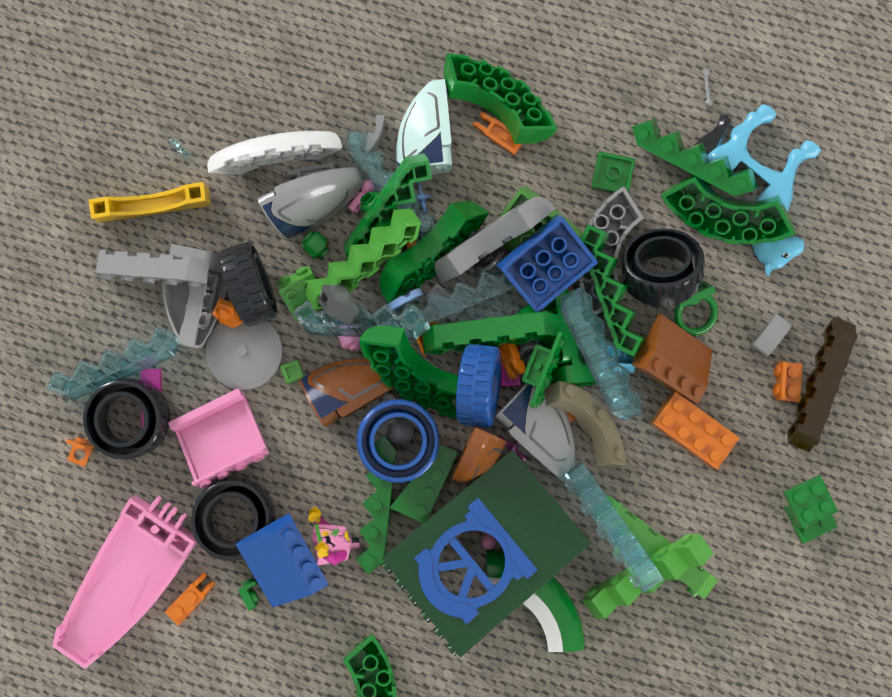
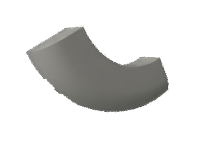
M623 186L600 206L590 220L589 225L610 233L602 252L618 259L624 238L644 217ZM616 265L611 278L619 281ZM587 271L579 278V284L585 304L591 316L594 317L604 310L599 301L593 278L590 272Z
M533 197L497 218L437 260L435 271L440 282L444 283L461 275L480 261L479 258L485 257L512 238L530 230L555 210L554 206L543 197Z

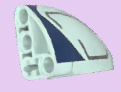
M445 79L430 81L417 94L407 109L398 132L396 144L397 168L405 157L425 153L429 159L431 174L449 173L452 171L451 132Z

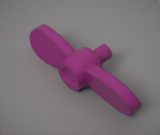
M499 435V438L507 441L503 436ZM507 441L506 445L509 446L507 448L509 451L513 450L523 461L528 459L517 450L518 441L514 444H510Z

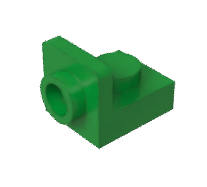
M252 577L242 582V587L238 590L249 611L259 605L257 592L251 590V587L258 582L256 579L253 580Z

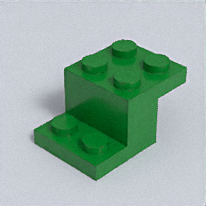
M821 475L812 477L783 491L789 504L784 507V510L802 544L838 527L832 515L839 511Z

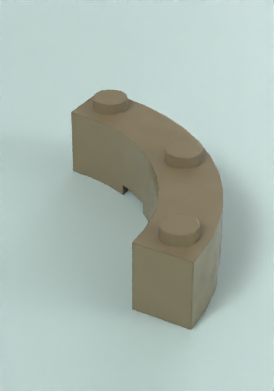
M562 381L546 387V405L572 414L584 432L590 435L593 441L591 446L597 468L614 469L627 466L626 453L620 434L610 415L592 395L573 384Z

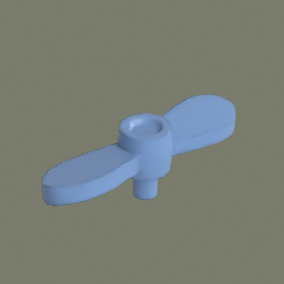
M417 182L420 193L418 195L419 202H422L423 211L426 216L429 214L425 201L431 197L430 194H423L421 183Z

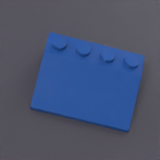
M557 214L496 266L537 313L595 266L598 261L563 216Z
M289 513L236 543L237 548L272 607L310 596L329 585Z

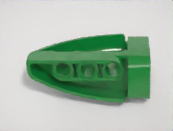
M566 289L544 307V311L547 310L550 313L559 315L560 332L566 334L565 338L567 339L565 348L560 350L558 355L560 358L558 366L552 370L550 385L558 381L567 382L577 387L610 383L609 368L602 367V344H606L600 327L586 306L570 290ZM555 340L548 343L542 342V346L551 350Z

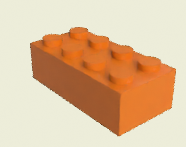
M671 392L649 422L650 425L708 467L718 470L740 439L677 392Z

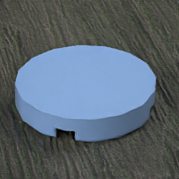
M414 289L410 293L393 300L387 307L390 313L397 311L416 301L424 294L421 289Z

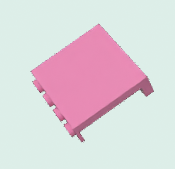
M239 388L168 422L170 429L176 432L194 481L191 483L198 488H206L212 484L211 482L217 479H224L235 470H243L247 467V464L253 461H261L265 458V455L269 454L247 398Z

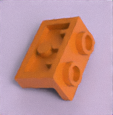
M785 361L777 362V365L774 367L776 384L773 386V395L775 400L800 402L802 364L787 363Z

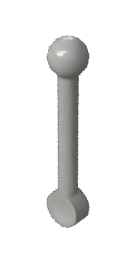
M705 68L702 71L707 99L705 105L710 107L713 104L710 99L708 81L710 70Z

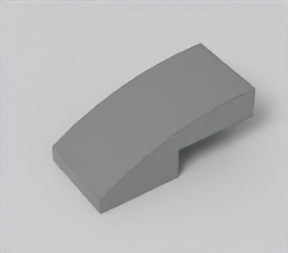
M377 115L375 133L367 132L365 148L367 156L373 154L382 138L386 121L384 115Z
M778 314L774 315L765 329L759 333L752 346L768 357L792 325Z

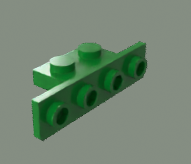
M558 332L551 350L536 344L525 370L522 381L536 387L529 405L533 408H538L539 405H542L545 398L543 394L545 388L549 387L552 381V370L558 366L560 360L558 357L560 350H563L566 346V334L563 332Z

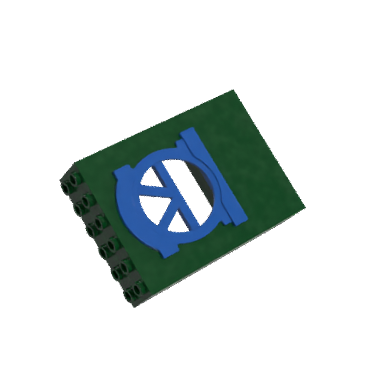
M511 450L382 557L384 563L381 565L389 575L393 572L397 577L394 581L401 590L406 589L410 595L407 598L414 607L417 604L423 610L420 614L427 623L431 621L435 625L433 631L440 639H446L448 642L446 647L452 655L458 654L461 658L592 543L517 454ZM466 531H482L490 534L498 541L504 552L505 568L496 586H494L455 538L456 535ZM447 543L461 557V560L439 563L440 554ZM468 567L459 594L456 596L449 592L442 584L439 572ZM475 575L488 592L476 598H468L467 594Z

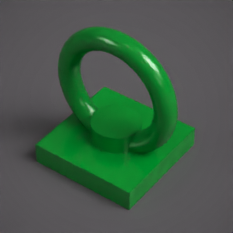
M702 281L701 287L694 296L683 303L677 304L675 307L674 320L676 325L692 336L706 333L714 326L717 320L718 305L711 296L716 293L713 285ZM703 299L710 306L708 321L698 328L686 326L682 320L684 306L695 305Z

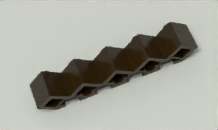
M833 317L825 328V342L815 355V368L806 379V393L797 404V419L787 431L788 444L808 452L819 444L826 420L830 415L832 403L839 390L844 370L848 365L853 345L858 337L856 325Z

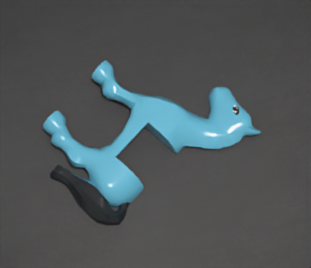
M761 105L756 112L748 113L742 124L732 129L731 139L724 144H721L722 139L732 119L727 115H721L717 126L711 132L701 137L694 145L704 144L708 161L728 156L732 171L740 161L748 168H752L754 173L769 184L755 201L766 200L779 195L788 211L793 199V184L797 168L804 160L818 156L821 152L819 146L812 141H804L800 149H793L789 153L784 170L782 172L774 171L761 165L750 156L747 150V141L751 132L763 123H770L776 117V112L770 106ZM797 236L772 243L766 242L752 245L759 261L765 265L764 268L767 276L770 275L773 269L782 268L792 258L804 251V241Z

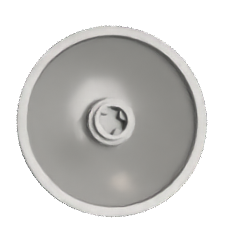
M268 321L250 327L242 323L236 328L219 323L212 330L206 344V360L210 371L218 381L233 389L250 390L266 384L279 370L283 358L281 338L277 330Z

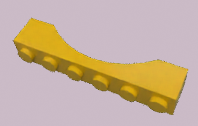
M204 182L186 184L169 191L149 195L89 199L91 219L98 223L211 206L209 187Z

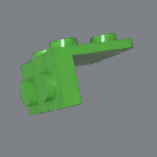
M310 266L301 267L296 270V273L290 276H283L276 282L278 292L293 318L297 321L320 310H313L306 297L308 280L316 279Z

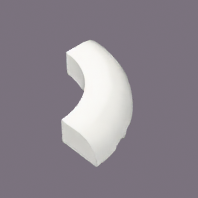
M295 131L261 136L233 144L214 153L208 161V173L242 175L259 168L258 166L282 163L297 158V161L321 160L342 149V144L337 134L331 131Z

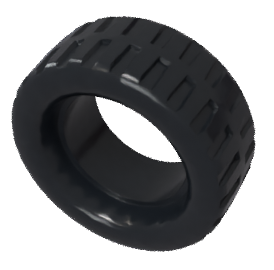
M674 229L649 230L633 238L624 249L621 265L623 283L628 285L626 289L628 293L644 304L658 307L677 305L694 296L702 285L705 268V257L702 247L693 237L684 232ZM655 257H671L684 263V266L672 273L657 274L646 270L641 264Z
M244 242L222 250L219 254L222 276L229 297L241 321L250 327L274 319L277 316L275 297L264 265L254 245L251 242Z
M122 378L104 383L103 386L98 387L91 394L83 412V427L89 442L97 451L113 459L127 460L146 455L163 442L169 431L168 422H170L171 414L165 396L157 387L141 379ZM122 396L135 400L141 406L144 413L143 429L132 441H124L117 438L110 431L107 423L109 407L116 399Z
M240 477L227 478L211 484L201 492L192 508L191 529L195 540L207 554L217 559H224L225 561L241 560L243 556L236 546V543L239 541L226 540L214 529L212 523L213 510L222 498L235 496L249 504L254 515V525L248 536L276 520L275 505H273V500L267 491L257 482Z

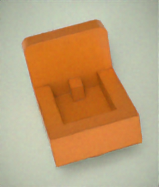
M226 300L218 302L219 323L231 328H236L243 323L232 302Z

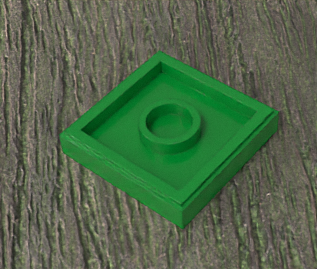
M599 151L591 189L615 193L624 186L629 193L636 159Z

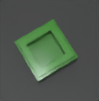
M298 359L280 366L287 384L298 381L305 376Z

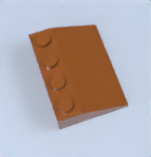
M658 314L632 366L671 392H677L688 401L699 404L708 386L712 349L664 315Z

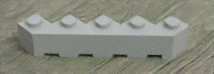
M99 250L95 275H99V278L104 280H111V277L115 278L118 276L121 277L120 280L133 282V279L141 278L143 282L155 284V281L165 280V284L177 286V283L188 282V286L200 288L201 285L207 283L210 260L192 256L177 257L166 254L158 256L150 253L133 254L122 251L112 253L106 250Z

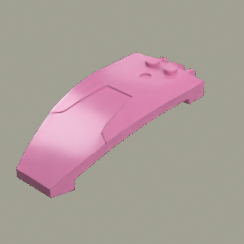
M137 495L128 500L120 513L121 516L86 574L62 624L56 629L52 647L84 669L112 647L146 614L172 582L197 543L194 534L182 526L188 516L186 513L181 515L178 522H176L173 518L177 514V507H173L168 515L166 514L172 505L171 503L165 504L161 511L157 509L162 500L160 496L156 497L152 504Z

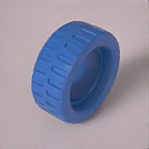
M470 344L463 352L456 393V415L461 425L489 428L494 422L501 384V353L499 348Z
M402 399L388 400L373 407L362 419L356 439L357 451L364 466L379 479L392 483H404L422 476L434 463L440 443L438 427L432 416L420 405ZM393 417H404L411 420L418 427L421 434L422 442L418 454L411 461L404 464H391L384 461L378 455L374 446V437L378 427L384 421Z

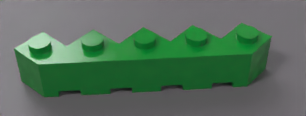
M656 118L632 127L638 146L733 196L748 193L757 188L752 168L732 173L728 156L708 161L703 143L684 148L679 130L661 136Z
M425 153L405 157L343 244L346 261L348 260L351 245L369 243L373 227L390 226L393 211L397 210L398 205L416 202L413 183L432 179L429 159Z
M588 224L581 241L598 261L589 270L590 275L593 278L615 347L634 357L638 354L646 337L629 330L637 311L620 304L628 285L611 278L619 259L602 252L610 233Z
M545 310L537 313L514 314L497 318L488 317L481 320L459 321L457 323L441 325L433 324L430 328L423 331L424 353L442 355L450 350L464 352L465 348L470 344L499 347L503 344L522 346L532 340L548 343L555 340L560 331L559 315Z
M384 435L374 443L376 452L384 461L396 464L397 449ZM371 472L366 477L377 491L362 504L373 516V519L359 530L370 546L356 558L367 575L384 562L382 557L385 556L393 491L392 482L379 479Z

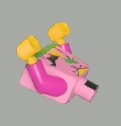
M313 507L308 512V520L312 523L315 522L312 542L317 565L329 563L337 565L348 559L350 549H359V537H348L346 527L328 523L323 517H320L321 511L317 507Z

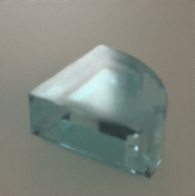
M174 138L167 142L185 160L190 156Z

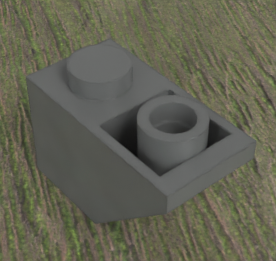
M322 286L318 301L324 313L350 326L354 325L359 315V308L346 286Z

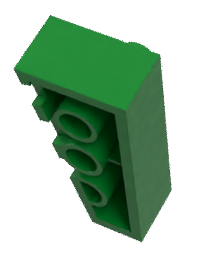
M439 444L436 459L429 470L422 476L410 481L390 508L421 523H425L458 452Z

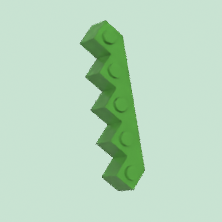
M412 208L394 210L390 226L373 227L368 244L351 245L347 261L329 263L327 278L308 280L306 297L313 310L322 309L318 299L323 285H345L350 293L359 286L358 282L364 277L369 278L380 269L379 265L385 260L399 254L401 247L417 239L421 222Z
M609 495L606 496L594 512L600 518L598 520L600 524L606 528L611 526L622 535L620 539L627 545L632 543L643 551L642 556L644 558L672 544ZM689 567L678 578L688 586L686 590L694 597L699 595L703 599H705L718 581L702 567Z
M686 534L681 539L659 549L656 553L636 562L622 572L614 574L597 586L591 587L586 591V596L582 601L594 618L606 619L617 606H629L641 593H653L665 580H678L689 567H702L714 553L700 534Z

